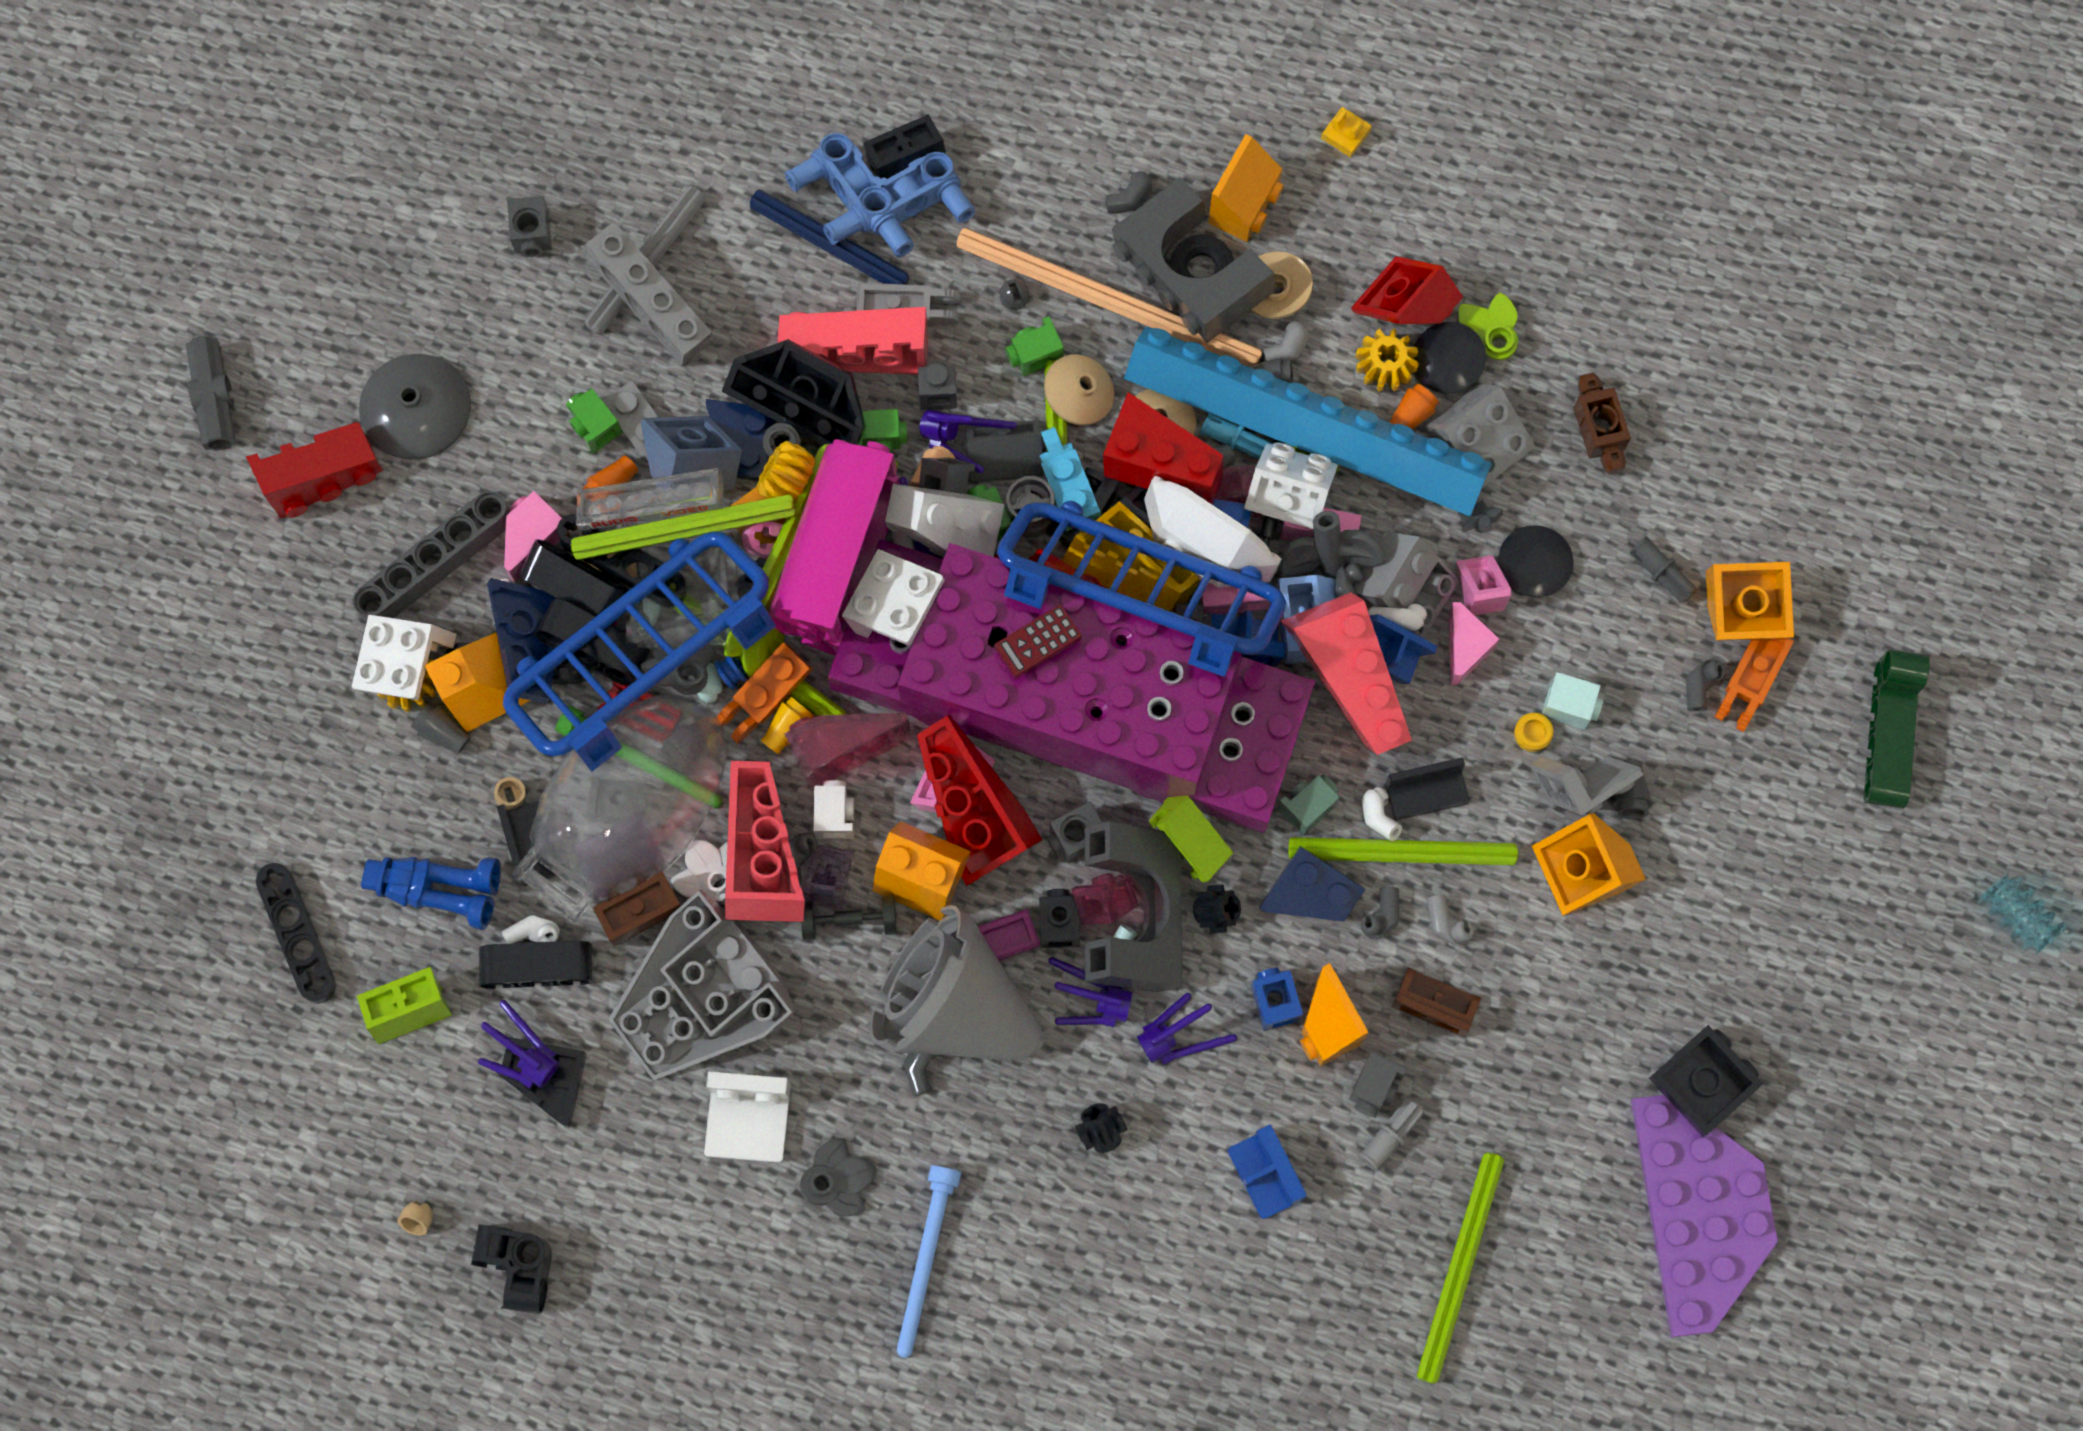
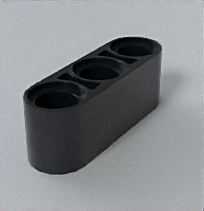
M540 539L534 541L519 572V575L527 582L557 599L575 605L595 617L630 590L616 579L582 560L575 559L573 555Z
M553 599L539 623L535 635L541 642L555 649L595 618V616L567 601ZM609 625L604 631L641 671L640 665L647 660L650 654L649 648L638 639ZM598 635L574 653L575 657L583 665L621 685L629 686L637 679Z
M587 941L491 944L479 947V987L496 989V985H503V988L535 987V983H542V987L573 985V981H580V985L592 983V943Z

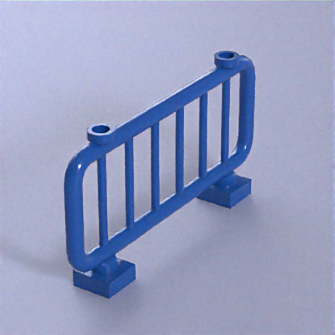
M1066 501L1061 508L1047 503H1031L1024 506L1008 528L997 549L1000 561L1010 568L1004 596L1041 609L1046 600L1049 584L1185 633L1195 637L1188 664L1223 677L1226 676L1234 652L1256 654L1262 652L1269 645L1286 608V600L1283 593L1269 583L1261 581L1262 574L1256 567L1245 566L1239 573L1083 516V509L1080 504L1075 501ZM1045 518L1060 523L1037 562L1020 557L1013 552L1032 519ZM1067 526L1095 536L1073 576L1044 565ZM1103 539L1131 549L1110 589L1080 579ZM1138 553L1167 562L1146 603L1117 592ZM1174 566L1203 576L1183 616L1154 606ZM1210 579L1240 589L1220 629L1190 619ZM1247 592L1263 597L1271 603L1256 636L1252 639H1245L1227 633Z
M713 531L704 533L691 543L684 538L676 539L669 546L668 553L671 558L541 660L538 661L535 657L528 656L518 663L517 673L520 676L507 687L503 696V707L507 715L533 746L544 755L556 757L575 750L591 772L623 748L606 725L610 720L728 627L745 650L776 627L766 608L761 603L769 588V580L765 571L724 532ZM715 546L721 548L753 581L752 589L735 602L695 560L705 550ZM687 564L729 606V608L706 626L664 583ZM657 588L699 630L675 650L634 607ZM627 611L668 654V656L645 674L638 669L604 631V629ZM597 635L637 678L635 682L614 698L607 693L574 655L577 650ZM566 659L569 660L607 703L582 723L543 679L545 675ZM535 683L541 687L575 727L574 730L560 740H549L518 703L520 696Z

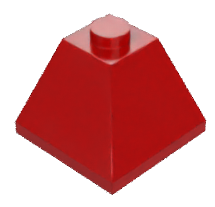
M1395 256L1355 302L1351 310L1359 315L1397 324L1442 323L1444 319L1452 314L1456 305L1462 300L1463 295L1443 266Z

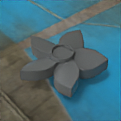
M1482 500L1475 504L1471 516L1458 512L1460 519L1466 521L1462 525V531L1466 532L1475 527L1478 528L1479 532L1491 531V523L1501 518L1503 515L1502 509L1496 507L1487 508Z

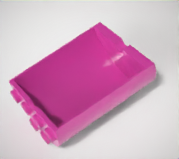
M835 439L832 444L826 446L768 609V613L776 625L774 629L785 635L802 637L801 643L835 656L848 624L842 617V614L870 565L879 538L886 540L889 529L886 526L885 519L893 484L901 485L899 476L896 475L897 467L894 454L889 453L890 449L887 446L873 441H868L867 446H861Z

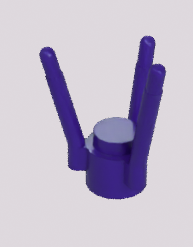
M929 409L926 410L921 418L919 430L923 438L930 439L929 447L931 449L935 446H942L948 449L955 456V459L975 464V471L982 474L984 472L982 466L946 445L945 442L948 440L952 441L956 437L958 425L1015 429L1017 428V423L996 419L973 418L972 416L948 414Z
M1054 957L1049 958V964L1085 980L1084 970ZM1056 982L1054 987L1057 990L1098 1001L1096 1012L1103 1013V1015L1057 1017L1055 1024L1106 1025L1114 1027L1116 1020L1126 1022L1132 992L1122 990L1123 987L1091 983L1102 988L1100 992Z
M1186 993L1155 1021L1143 1027L1144 1032L1136 1037L1151 1063L1160 1059L1162 1064L1165 1065L1176 1058L1235 1042L1237 1036L1231 1034L1171 1050L1172 1047L1177 1045L1172 1036L1173 1034L1212 1010V1005L1206 1004L1169 1027L1166 1024L1163 1025L1191 999V994Z
M501 1000L500 1006L535 1046L537 1051L532 1047L525 1051L490 1024L483 1022L481 1028L521 1058L517 1067L522 1071H516L485 1058H480L478 1063L492 1071L521 1082L529 1089L534 1084L542 1088L551 1079L559 1066V1062L553 1059L556 1053L545 1046L506 1000Z

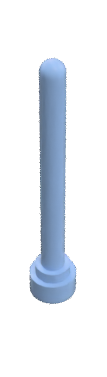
M931 1165L927 1181L931 1182L929 1190H932L933 1193L897 1345V1354L902 1358L909 1357L913 1352L948 1194L953 1195L954 1188L959 1186L962 1172L936 1165Z

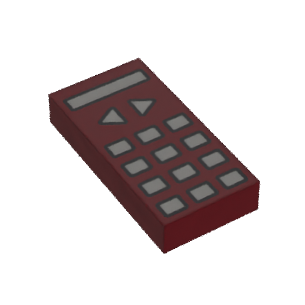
M1059 604L994 644V649L1013 678L1017 680L1082 640V635L1062 605Z

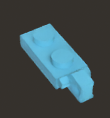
M1055 427L1041 432L1048 452L1040 454L1041 465L1047 481L1054 492L1057 506L1061 508L1064 502L1075 501L1082 507L1083 516L1093 520L1098 519L1102 515L1076 449H1073L1071 442L1062 446ZM1068 526L1066 527L1067 531L1073 529Z

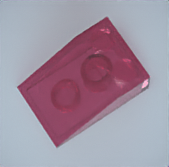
M906 713L821 715L813 719L804 717L794 722L789 727L790 731L784 733L789 751L811 791L814 790V786H822L825 781L834 780L912 739L910 722Z

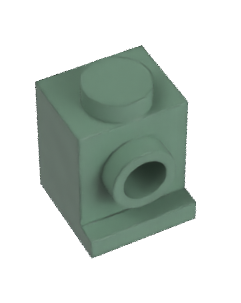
M1324 774L1318 775L1310 783L1305 779L1290 793L1293 799L1290 801L1285 795L1279 801L1277 809L1305 836L1337 806L1340 798L1336 794L1338 788Z

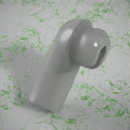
M1435 895L1427 898L1431 925L1435 934L1454 945H1463L1473 937L1474 929L1470 922H1462L1449 915L1446 895Z

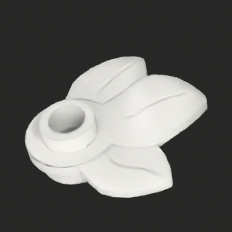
M704 840L690 842L685 851V863L688 869L671 878L672 886L684 898L689 899L696 892L702 890L718 904H725L727 842L719 850L713 844ZM725 879L723 886L719 888L714 887L717 881Z

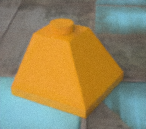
M497 632L460 647L424 665L441 700L466 733L506 713L503 707V696L507 689ZM519 698L518 703L522 706L531 700Z
M1595 813L1588 814L1532 845V849L1563 916L1618 895L1646 880L1631 845Z
M1330 963L1322 967L1317 978L1302 1029L1304 1038L1300 1040L1306 1056L1310 1061L1316 1058L1320 1067L1362 1045L1369 1033Z

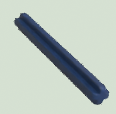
M756 190L751 197V209L883 284H908L909 274L848 238L838 242L836 245H832L824 233L823 224L767 192Z

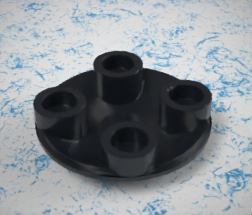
M1442 322L1426 329L1418 337L1414 345L1418 350L1417 356L1413 358L1418 362L1415 374L1425 388L1438 393L1453 394L1475 386L1485 368L1486 350L1483 341L1473 329L1461 323Z
M1538 525L1525 526L1512 532L1503 542L1498 556L1499 568L1512 591L1520 596L1546 597L1558 592L1570 579L1574 565L1573 554L1567 541L1556 531Z

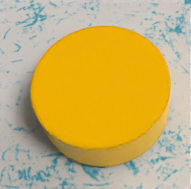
M1540 713L1525 714L1518 720L1514 729V737L1517 744L1529 752H1538L1545 749L1551 742L1554 733L1550 720Z

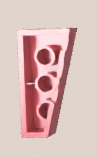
M1350 592L1281 620L1284 627L1298 644L1305 658L1318 674L1325 688L1338 704L1339 709L1359 739L1368 749L1379 755L1412 741L1363 599Z

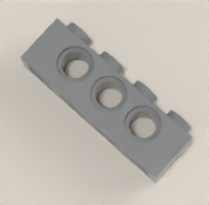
M614 221L586 243L585 258L681 366L685 365L710 344L712 331Z

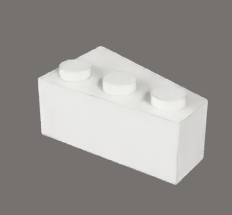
M893 484L885 522L914 541L922 543L929 548V551L943 558L949 543L993 557L1005 504L973 495Z

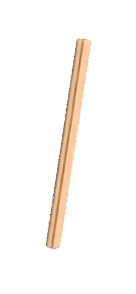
M963 228L957 238L956 246L962 250L1148 327L1163 329L1172 337L1185 342L1198 343L1205 350L1220 356H1231L1245 366L1258 364L1261 360L1262 350L1223 333L1218 334L1207 343L1198 333L1193 335L1189 332L1182 321V316L969 228Z

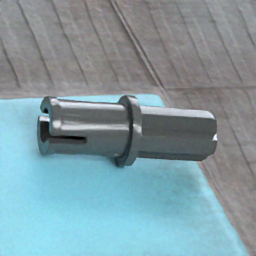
M1647 536L1639 541L1630 551V554L1652 574L1651 579L1654 582L1658 580L1679 602L1684 603L1688 601L1697 591L1692 582L1674 565L1675 560L1673 558L1669 560Z

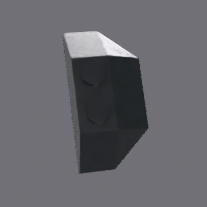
M789 339L735 358L722 389V392L773 420L792 426L799 434L821 446L832 444L835 439L858 445L866 428L853 374Z

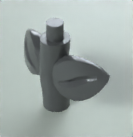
M1323 511L1318 513L1313 519L1314 537L1303 536L1296 538L1284 549L1280 557L1282 560L1278 566V573L1284 576H1294L1309 572L1320 565L1324 577L1336 579L1337 571L1341 566L1347 567L1350 563H1357L1358 566L1379 565L1385 562V554L1381 546L1371 535L1361 530H1344L1341 532L1339 516L1332 511Z

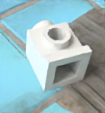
M829 780L825 781L823 786H814V834L816 839H854L855 831L853 824L847 823V821L854 820V797H847L846 782Z

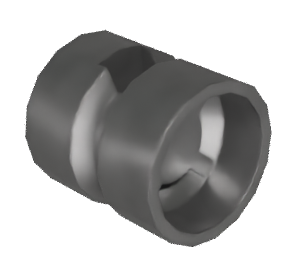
M1024 476L1010 485L1006 494V510L1012 522L1019 511L1028 504L1047 503L1054 505V492L1044 479L1036 476ZM1034 518L1022 536L1025 538H1036L1044 535L1053 521L1045 518Z

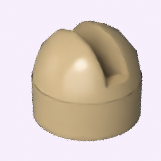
M505 777L498 781L494 789L496 803L498 805L505 804L508 810L520 807L525 800L524 784L514 777ZM510 787L514 802L507 801L504 792L505 788Z
M413 1201L403 1208L397 1221L399 1226L406 1232L422 1236L427 1233L432 1223L433 1212L427 1203L420 1205L419 1201Z

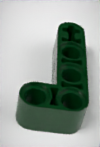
M1889 649L1876 663L1874 677H1877V685H1873L1871 713H1874V721H1870L1868 749L1871 750V758L1867 757L1865 803L1903 809L1907 806L1911 790L1918 693L1925 687L1928 680L1930 668L1928 654Z

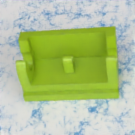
M1189 796L1167 797L1163 802L1164 804L1150 818L1149 824L1153 828L1158 827L1166 833L1193 867L1190 875L1194 880L1199 878L1201 882H1208L1229 859L1233 851Z
M431 967L356 995L366 1028L378 1045L452 1016L449 1005L442 995V986Z

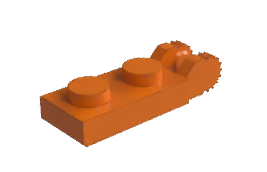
M1790 638L1750 640L1724 690L1727 693L1714 717L1721 721L1727 717L1732 708L1731 704L1734 698L1737 697L1748 703L1744 712L1740 714L1736 729L1744 732L1756 709L1762 705L1794 640Z
M783 642L732 697L734 700L719 712L714 721L720 727H723L731 722L734 716L743 708L750 716L736 727L731 735V738L737 744L740 743L759 724H763L774 713L781 702L787 699L812 672L813 668L788 643Z

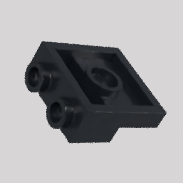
M1709 1025L1649 1077L1650 1081L1703 1138L1763 1085L1758 1079L1759 1073L1748 1060L1740 1059L1730 1049L1732 1045L1729 1039L1718 1029L1713 1030Z

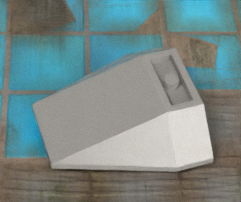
M699 890L670 915L608 1020L655 1081L763 1039L793 1015L795 1011L784 979L738 920H725V909L705 892Z

